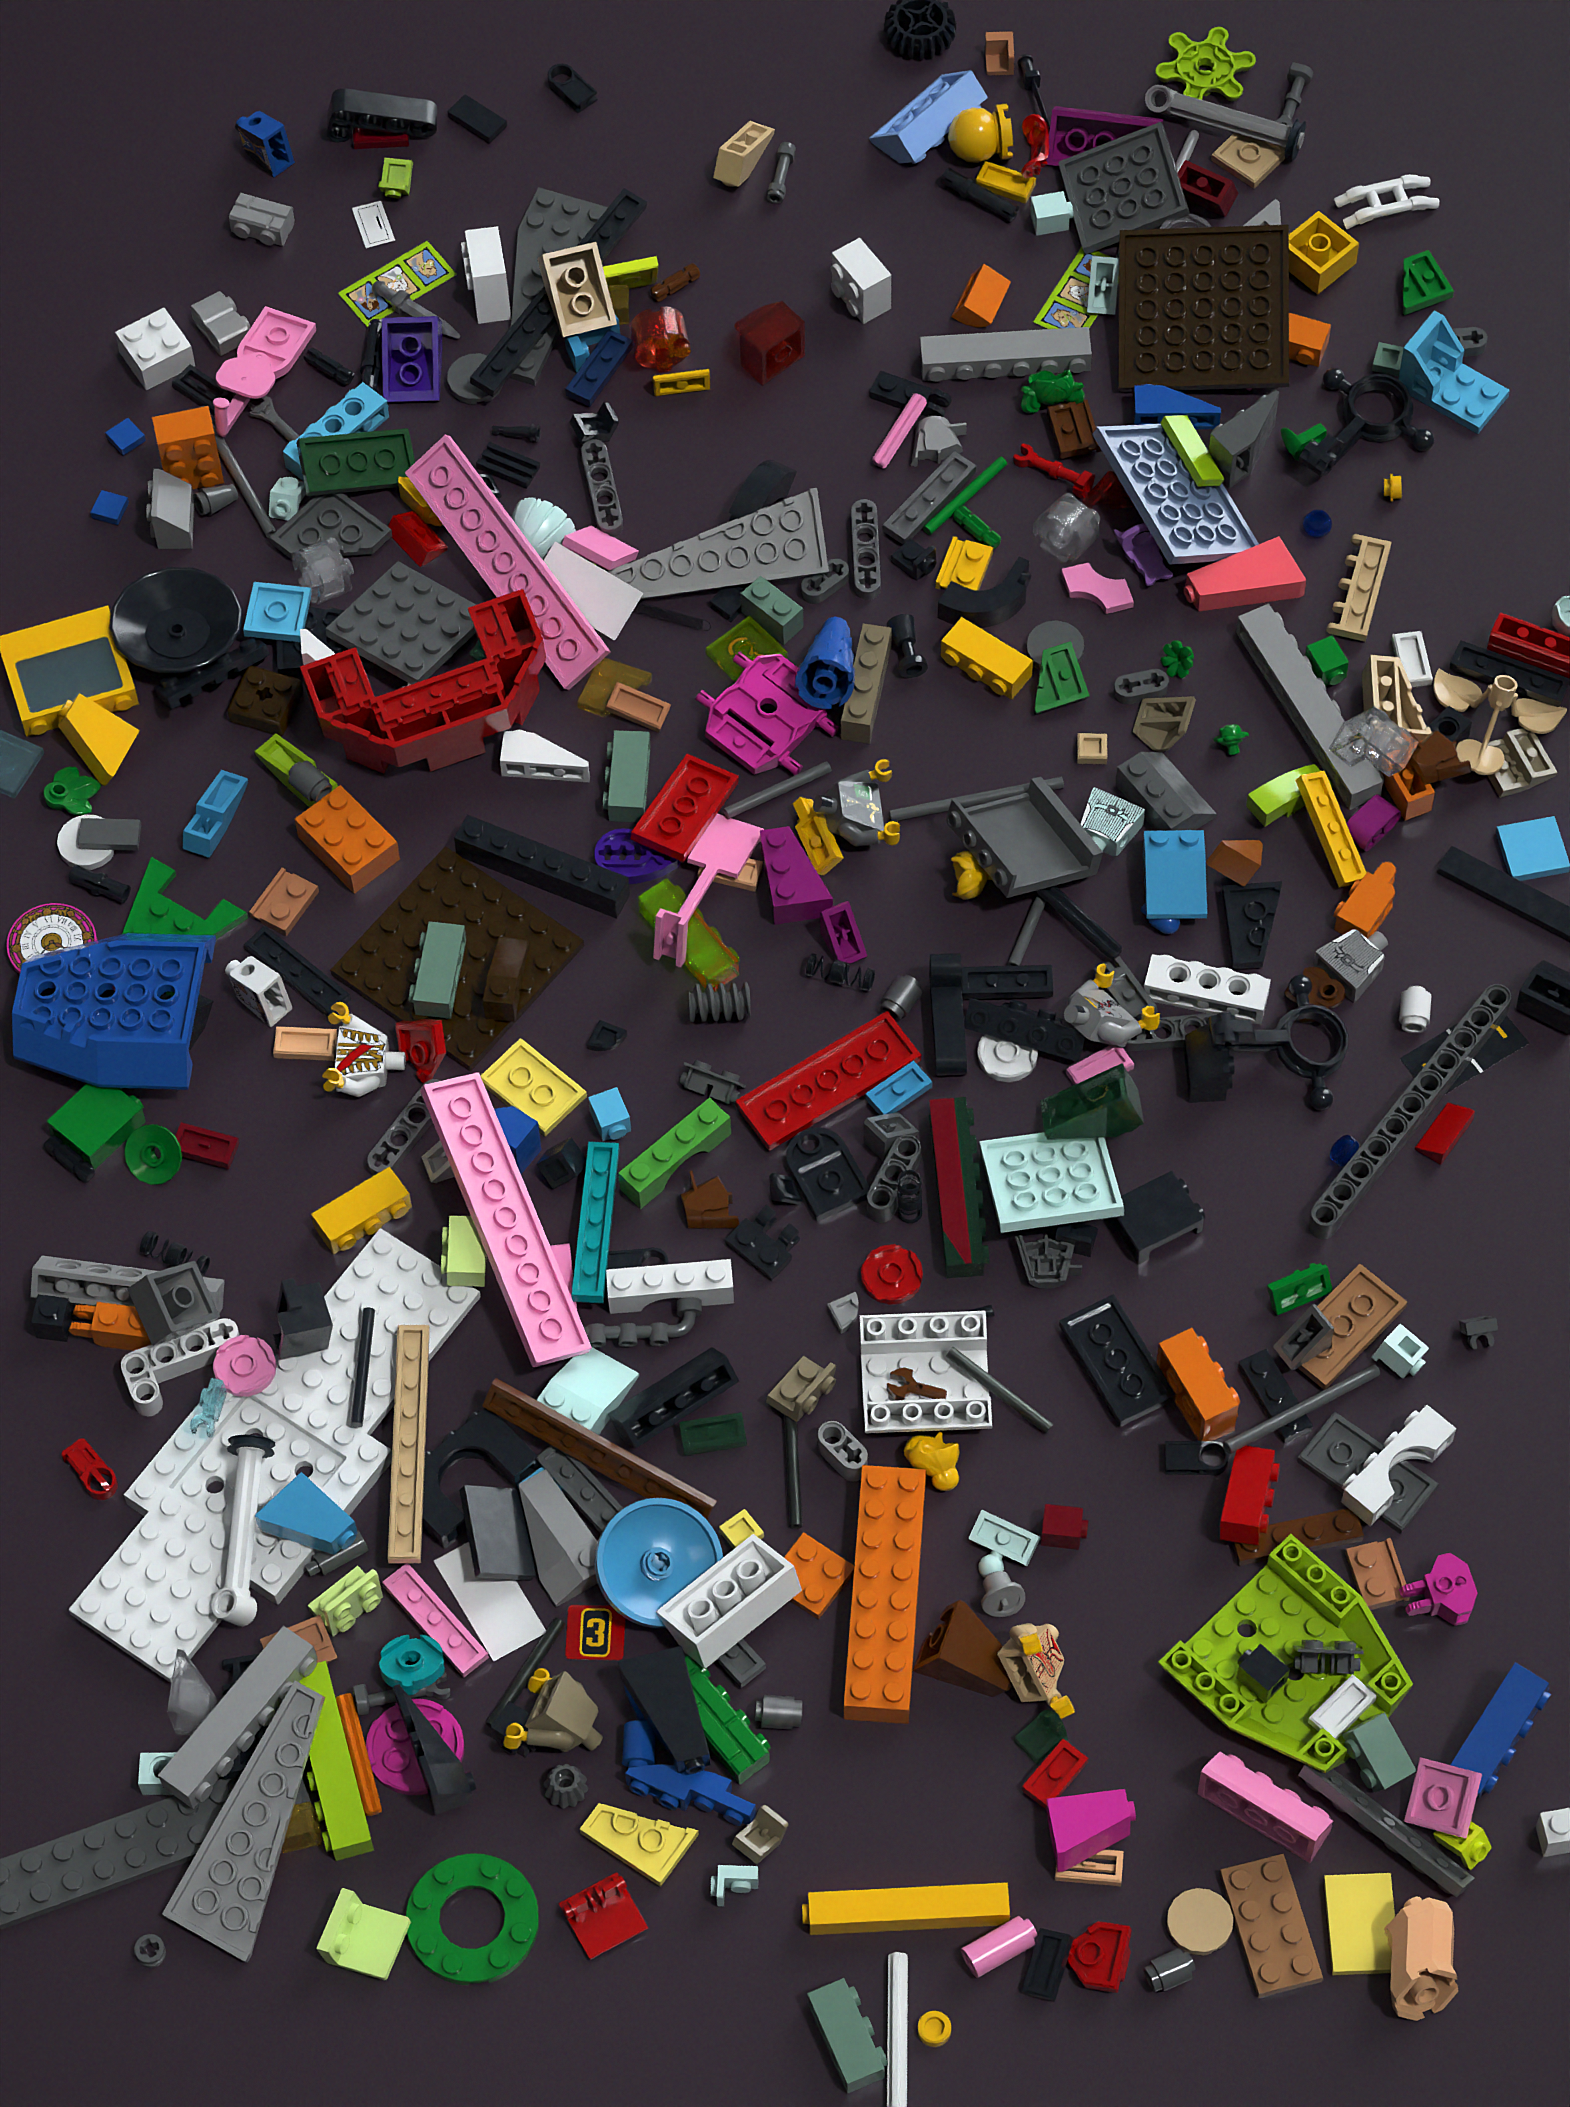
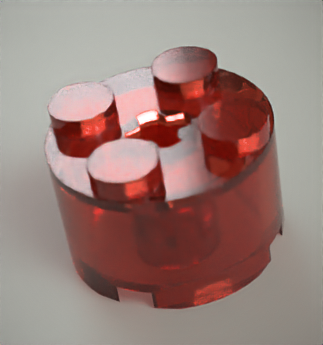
M660 307L661 311L651 312L650 308L637 314L630 323V335L637 363L644 367L656 369L660 373H666L671 371L674 365L683 361L691 353L686 324L682 313L674 308Z

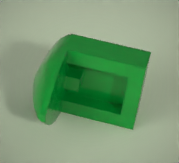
M1321 423L1298 436L1288 428H1281L1280 430L1287 451L1297 461H1299V456L1303 452L1304 447L1310 441L1320 443L1327 435V430Z

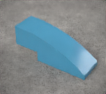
M224 770L219 772L196 804V814L183 830V849L210 858L235 815L247 787L248 778Z

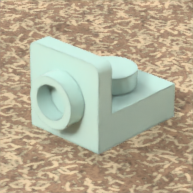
M718 1865V1876H711V1896H717V1906H724L725 1888H731V1891L736 1893H748L751 1889H758V1866Z

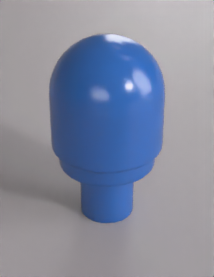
M1146 903L1141 908V913L1145 915ZM1149 919V923L1164 934H1172L1178 930L1180 919Z

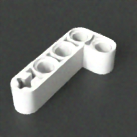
M219 1319L176 1339L154 1346L151 1344L126 1354L121 1361V1370L137 1412L147 1417L157 1414L163 1405L158 1383L212 1364L219 1347L227 1340L240 1336L236 1323L231 1319ZM194 1346H203L197 1352L189 1351ZM164 1357H173V1359L167 1363L160 1362L161 1359ZM135 1368H143L138 1374L130 1373ZM145 1394L154 1395L149 1400H140Z

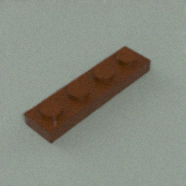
M1347 1508L1269 1524L1267 1534L1261 1533L1258 1546L1239 1542L1232 1543L1238 1565L1242 1566L1267 1561L1269 1554L1290 1534L1310 1551L1363 1541L1364 1534L1359 1517Z

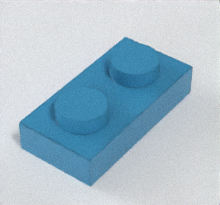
M913 1060L867 1092L865 1099L879 1115L895 1113L931 1089L932 1081Z

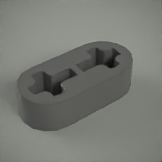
M1478 327L1452 329L1464 348L1463 357L1477 356L1485 351L1488 336L1483 329ZM1470 339H1475L1478 344H1473V341Z
M831 559L827 561L829 573L806 576L801 583L803 599L808 603L817 604L845 586L849 580V567L845 561ZM831 571H834L835 573L841 571V575L839 576L838 574H833L831 576Z
M1150 669L1122 675L1115 681L1114 697L1122 704L1139 703L1145 698H1161L1168 691L1169 678L1160 669ZM1156 680V683L1160 684V686L1155 687L1151 681ZM1128 686V689L1132 690V692L1127 693L1123 687Z

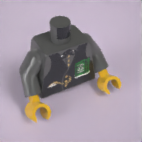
M879 760L873 771L869 772L866 769L835 782L825 796L817 795L814 799L813 809L815 812L826 814L828 830L833 834L843 837L853 846H870L871 844L880 843L881 840H884L889 845H896L900 840V834L898 833L900 832L899 823L892 821L884 826L878 783L873 782L874 779L880 782L890 780L892 770L887 772L880 771L889 767L888 760Z

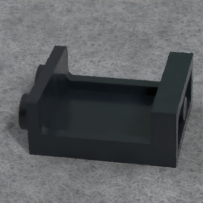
M1170 1171L1122 1195L1124 1216L1108 1218L1139 1265L1149 1260L1150 1251L1191 1230H1194L1196 1234L1202 1232L1205 1214L1202 1207L1197 1202L1193 1203L1189 1197V1189L1182 1178L1178 1179L1174 1172Z

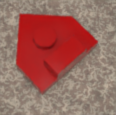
M420 1019L395 1023L399 1052H405L406 1061H410L417 1069L416 1075L422 1083L432 1080L446 1054L442 1020Z
M1097 1921L1088 1927L1086 1932L1073 1940L1067 1961L1085 1988L1118 1993L1120 1982H1124L1131 1953L1129 1942L1132 1929L1130 1926Z

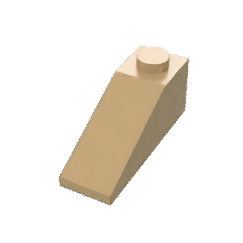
M749 121L719 148L713 178L722 181L727 186L739 187L749 178L773 137L775 129Z

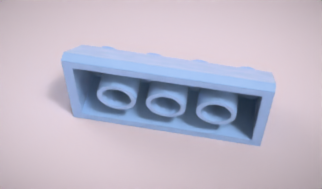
M971 70L943 74L876 131L869 140L898 163L912 162V164H916L926 157L925 152L938 146L945 140L943 136L949 132V126L955 116L961 111L972 107L981 108L980 104L988 97Z

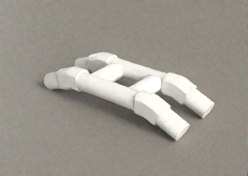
M1410 174L1376 184L1356 186L1334 198L1338 208L1350 202L1354 203L1364 199V197L1367 198L1370 207L1358 210L1355 214L1343 219L1346 229H1350L1358 224L1361 225L1378 217L1408 210L1437 209L1439 207L1438 198H1428L1426 196L1407 198L1404 189L1428 188L1430 186L1429 177ZM1393 191L1397 202L1381 205L1377 194Z

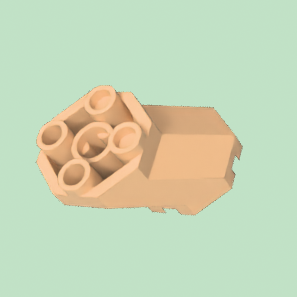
M1413 1897L1404 1904V1908L1386 1925L1384 1930L1388 1937V1945L1392 1949L1390 1982L1392 2007L1399 2017L1418 2021L1425 2018L1422 2012L1429 2009L1434 2014L1442 2011L1458 1993V1985L1455 1982L1457 1974L1453 1969L1454 1922L1452 1910L1447 1902L1432 1898L1422 1900L1420 1897Z

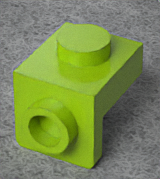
M384 157L382 181H379L378 188L381 192L385 193L386 197L401 198V194L409 195L413 168L412 160Z

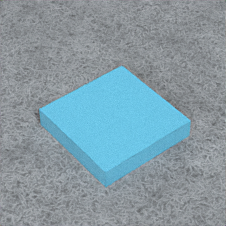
M254 582L243 628L244 636L301 642L300 629L305 628L312 596L311 588Z
M1555 816L1497 826V839L1510 876L1519 881L1568 873L1570 871V863Z

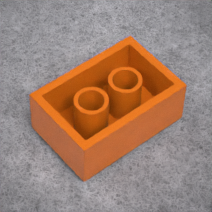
M209 406L152 417L163 471L191 484L192 489L213 487L224 483Z
M341 785L295 818L298 838L354 894L400 860L397 841Z
M1190 1328L1159 1343L1156 1363L1175 1392L1176 1399L1174 1401L1197 1440L1212 1441L1235 1431L1240 1399L1233 1387L1228 1388L1225 1383V1375L1220 1364L1217 1361L1213 1362L1208 1354L1209 1348L1205 1339L1202 1336H1197L1194 1329Z

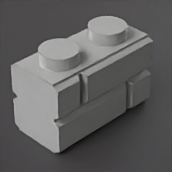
M243 193L239 194L229 214L231 232H234L240 238L252 237L259 239L266 245L277 244L284 246L295 222L293 207Z

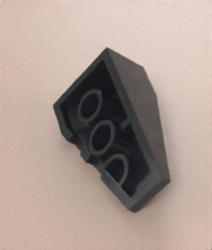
M401 1685L393 1686L395 1698L435 1815L472 1803L471 1791L477 1789L471 1771L464 1772L460 1760Z

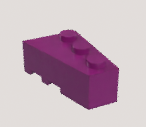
M787 826L760 830V850L774 925L820 918V912L833 907V897L791 828Z

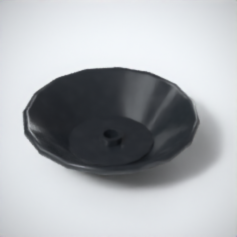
M167 567L144 574L123 589L111 608L109 630L117 650L134 665L156 673H186L206 667L228 652L240 633L242 609L234 590L218 576L192 567Z

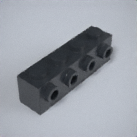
M711 1347L617 1407L608 1415L621 1440L636 1449L665 1429L673 1426L691 1412L699 1409L708 1401L724 1393L738 1383L739 1379L727 1356Z

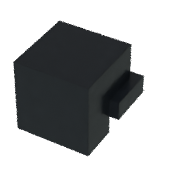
M294 1278L281 1281L276 1313L282 1333L273 1334L279 1359L328 1349L333 1323L320 1282L296 1286Z

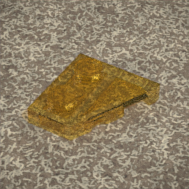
M604 658L594 667L578 700V708L606 717L611 713L605 709L617 682L638 689L643 684L647 686L651 683L652 673Z

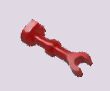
M1021 444V453L1026 456H1019L1017 454L1013 456L1014 464L1018 467H1037L1048 472L1050 477L1055 479L1060 477L1074 483L1072 487L1073 494L1083 500L1093 487L1095 474L1086 470L1079 474L1063 467L1061 462L1046 460L1038 456L1028 444Z

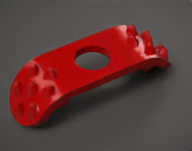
M1037 114L1028 115L1022 123L1023 133L1027 137V142L1031 144V160L1021 169V174L1024 178H1033V175H1039L1040 168H1044L1048 164L1046 159L1049 155V126Z

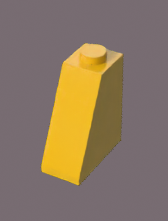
M79 693L73 701L67 699L62 706L59 714L63 717L58 727L99 783L105 786L114 777L140 730Z

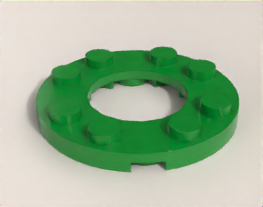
M486 1854L458 1855L432 1867L416 1884L409 1898L406 1910V1917L411 1921L407 1935L418 1960L435 1976L459 1985L469 1986L471 1983L487 1981L491 1983L513 1972L529 1955L536 1941L539 1929L537 1900L527 1879L513 1865L500 1858ZM463 1889H485L498 1898L505 1912L504 1926L498 1937L488 1945L476 1949L461 1948L451 1943L442 1933L440 1926V1914L445 1902L457 1891Z

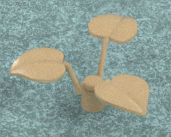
M1440 668L1437 670L1434 678L1433 688L1435 696L1444 707L1447 708L1450 705L1456 711L1464 712L1469 706L1477 708L1488 697L1489 704L1494 709L1483 743L1473 739H1466L1460 741L1456 747L1459 761L1469 760L1471 771L1481 775L1495 774L1502 768L1504 763L1502 750L1488 745L1499 711H1503L1511 705L1512 715L1518 717V723L1521 727L1534 733L1546 734L1557 727L1565 716L1567 708L1556 707L1533 699H1517L1518 694L1515 693L1518 686L1517 682L1507 675L1497 676L1493 685H1488L1487 690L1483 694L1475 683L1462 677L1450 675Z

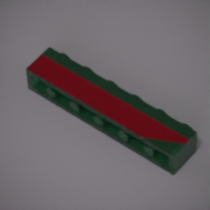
M966 1097L929 1100V1120L946 1279L984 1276V1264H989L990 1259L988 1245L982 1246L981 1236H986L985 1217L979 1218L978 1210L983 1208L982 1190H976L975 1181H980L979 1162L973 1163L972 1154L977 1153L976 1135H970L969 1126H974L973 1108H967Z

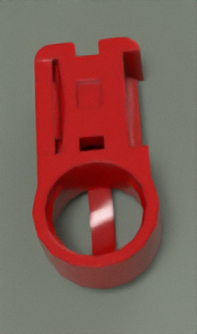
M84 1438L78 1439L62 1451L64 1463L68 1461L78 1473L81 1483L93 1499L106 1500L116 1493L118 1481L114 1471L104 1463ZM101 1474L111 1477L112 1483L110 1486ZM94 1477L103 1487V1491H96L90 1488V1482Z

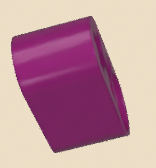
M1374 795L1346 823L1354 843L1365 852L1369 851L1396 825L1401 817V811L1380 795Z

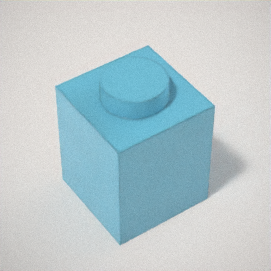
M617 1087L588 1097L590 1113L602 1141L619 1139L625 1136L626 1133L631 1132L630 1116Z

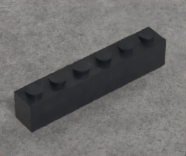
M468 814L454 837L456 854L462 858L613 918H618L630 896L628 877Z

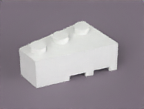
M498 226L466 230V242H461L468 290H473L478 324L511 320L507 278Z

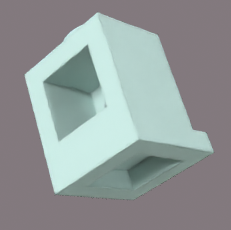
M1399 1324L1383 1341L1372 1358L1375 1361L1378 1359L1382 1360L1402 1378L1408 1373L1415 1376L1426 1363L1422 1357L1429 1347L1403 1325Z

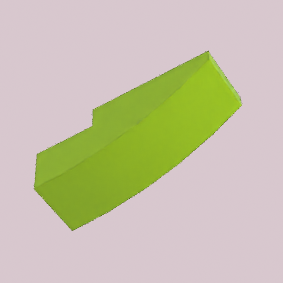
M274 734L255 751L256 756L291 792L307 806L311 807L316 802L305 798L289 784L288 780L290 777L289 771L295 763L309 761L316 767L315 761L278 734ZM328 777L333 791L338 787L337 782Z
M1315 764L1285 773L1249 793L1246 807L1264 827L1282 815L1289 817L1305 806L1295 780L1301 775L1321 770Z

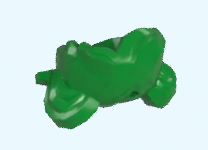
M1065 370L1056 376L1051 371H1039L1036 374L1030 375L1029 386H1024L1021 389L1024 393L1021 407L1027 414L1038 412L1041 404H1060L1064 400L1068 403L1075 402L1078 404L1082 403L1085 398L1084 391L1082 390L1084 387L1083 383L1075 382L1070 370Z

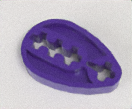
M621 828L609 831L599 839L595 846V865L628 877L629 884L647 882L663 877L677 869L681 861L670 857V860H664L665 854L631 840V831L633 829ZM606 853H611V860H605ZM620 853H626L625 860H620ZM635 853H641L640 860H634Z

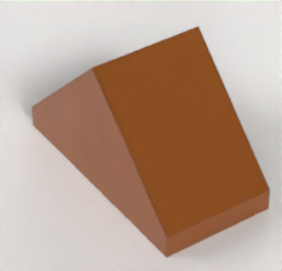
M1222 840L1206 863L1211 868L1245 887L1261 866L1263 844L1260 840Z

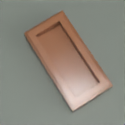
M617 682L605 710L659 733L671 704Z

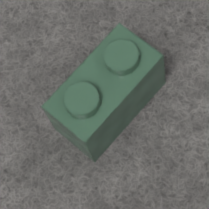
M759 576L741 593V612L781 644L785 645L803 628V608L762 576Z
M1385 1712L1372 1716L1342 1734L1345 1739L1344 1747L1347 1749V1753L1351 1758L1356 1759L1361 1769L1360 1776L1364 1784L1371 1788L1373 1792L1385 1790L1417 1771Z

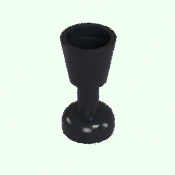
M899 614L888 620L887 627L892 628V638L904 654V658L899 663L900 675L905 678L918 677L927 671L928 664L922 655L915 654L913 647L916 643L915 619L910 614Z

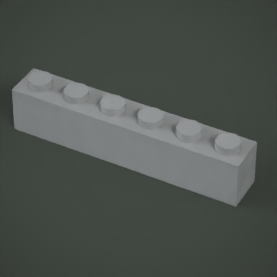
M1089 327L920 337L922 381L1025 376L1036 374L1042 370L1051 371L1053 374L1062 373L1065 370H1070L1073 373L1091 371L1092 352Z
M283 1625L158 1774L163 1788L193 1809L199 1802H204L211 1794L213 1785L220 1776L224 1777L230 1772L234 1764L233 1760L241 1751L245 1752L248 1750L259 1729L262 1726H267L272 1721L276 1713L275 1710L282 1703L294 1680L299 1682L303 1677H307L313 1672L318 1660L314 1646Z

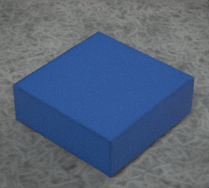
M126 418L105 432L106 438L123 456L146 441L145 435L129 418Z
M101 490L90 512L91 517L119 525L129 504L128 497Z

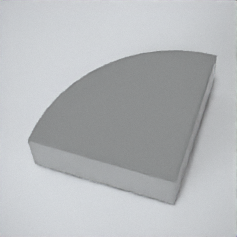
M856 1292L827 1304V1309L841 1334L850 1329L857 1319L859 1302Z

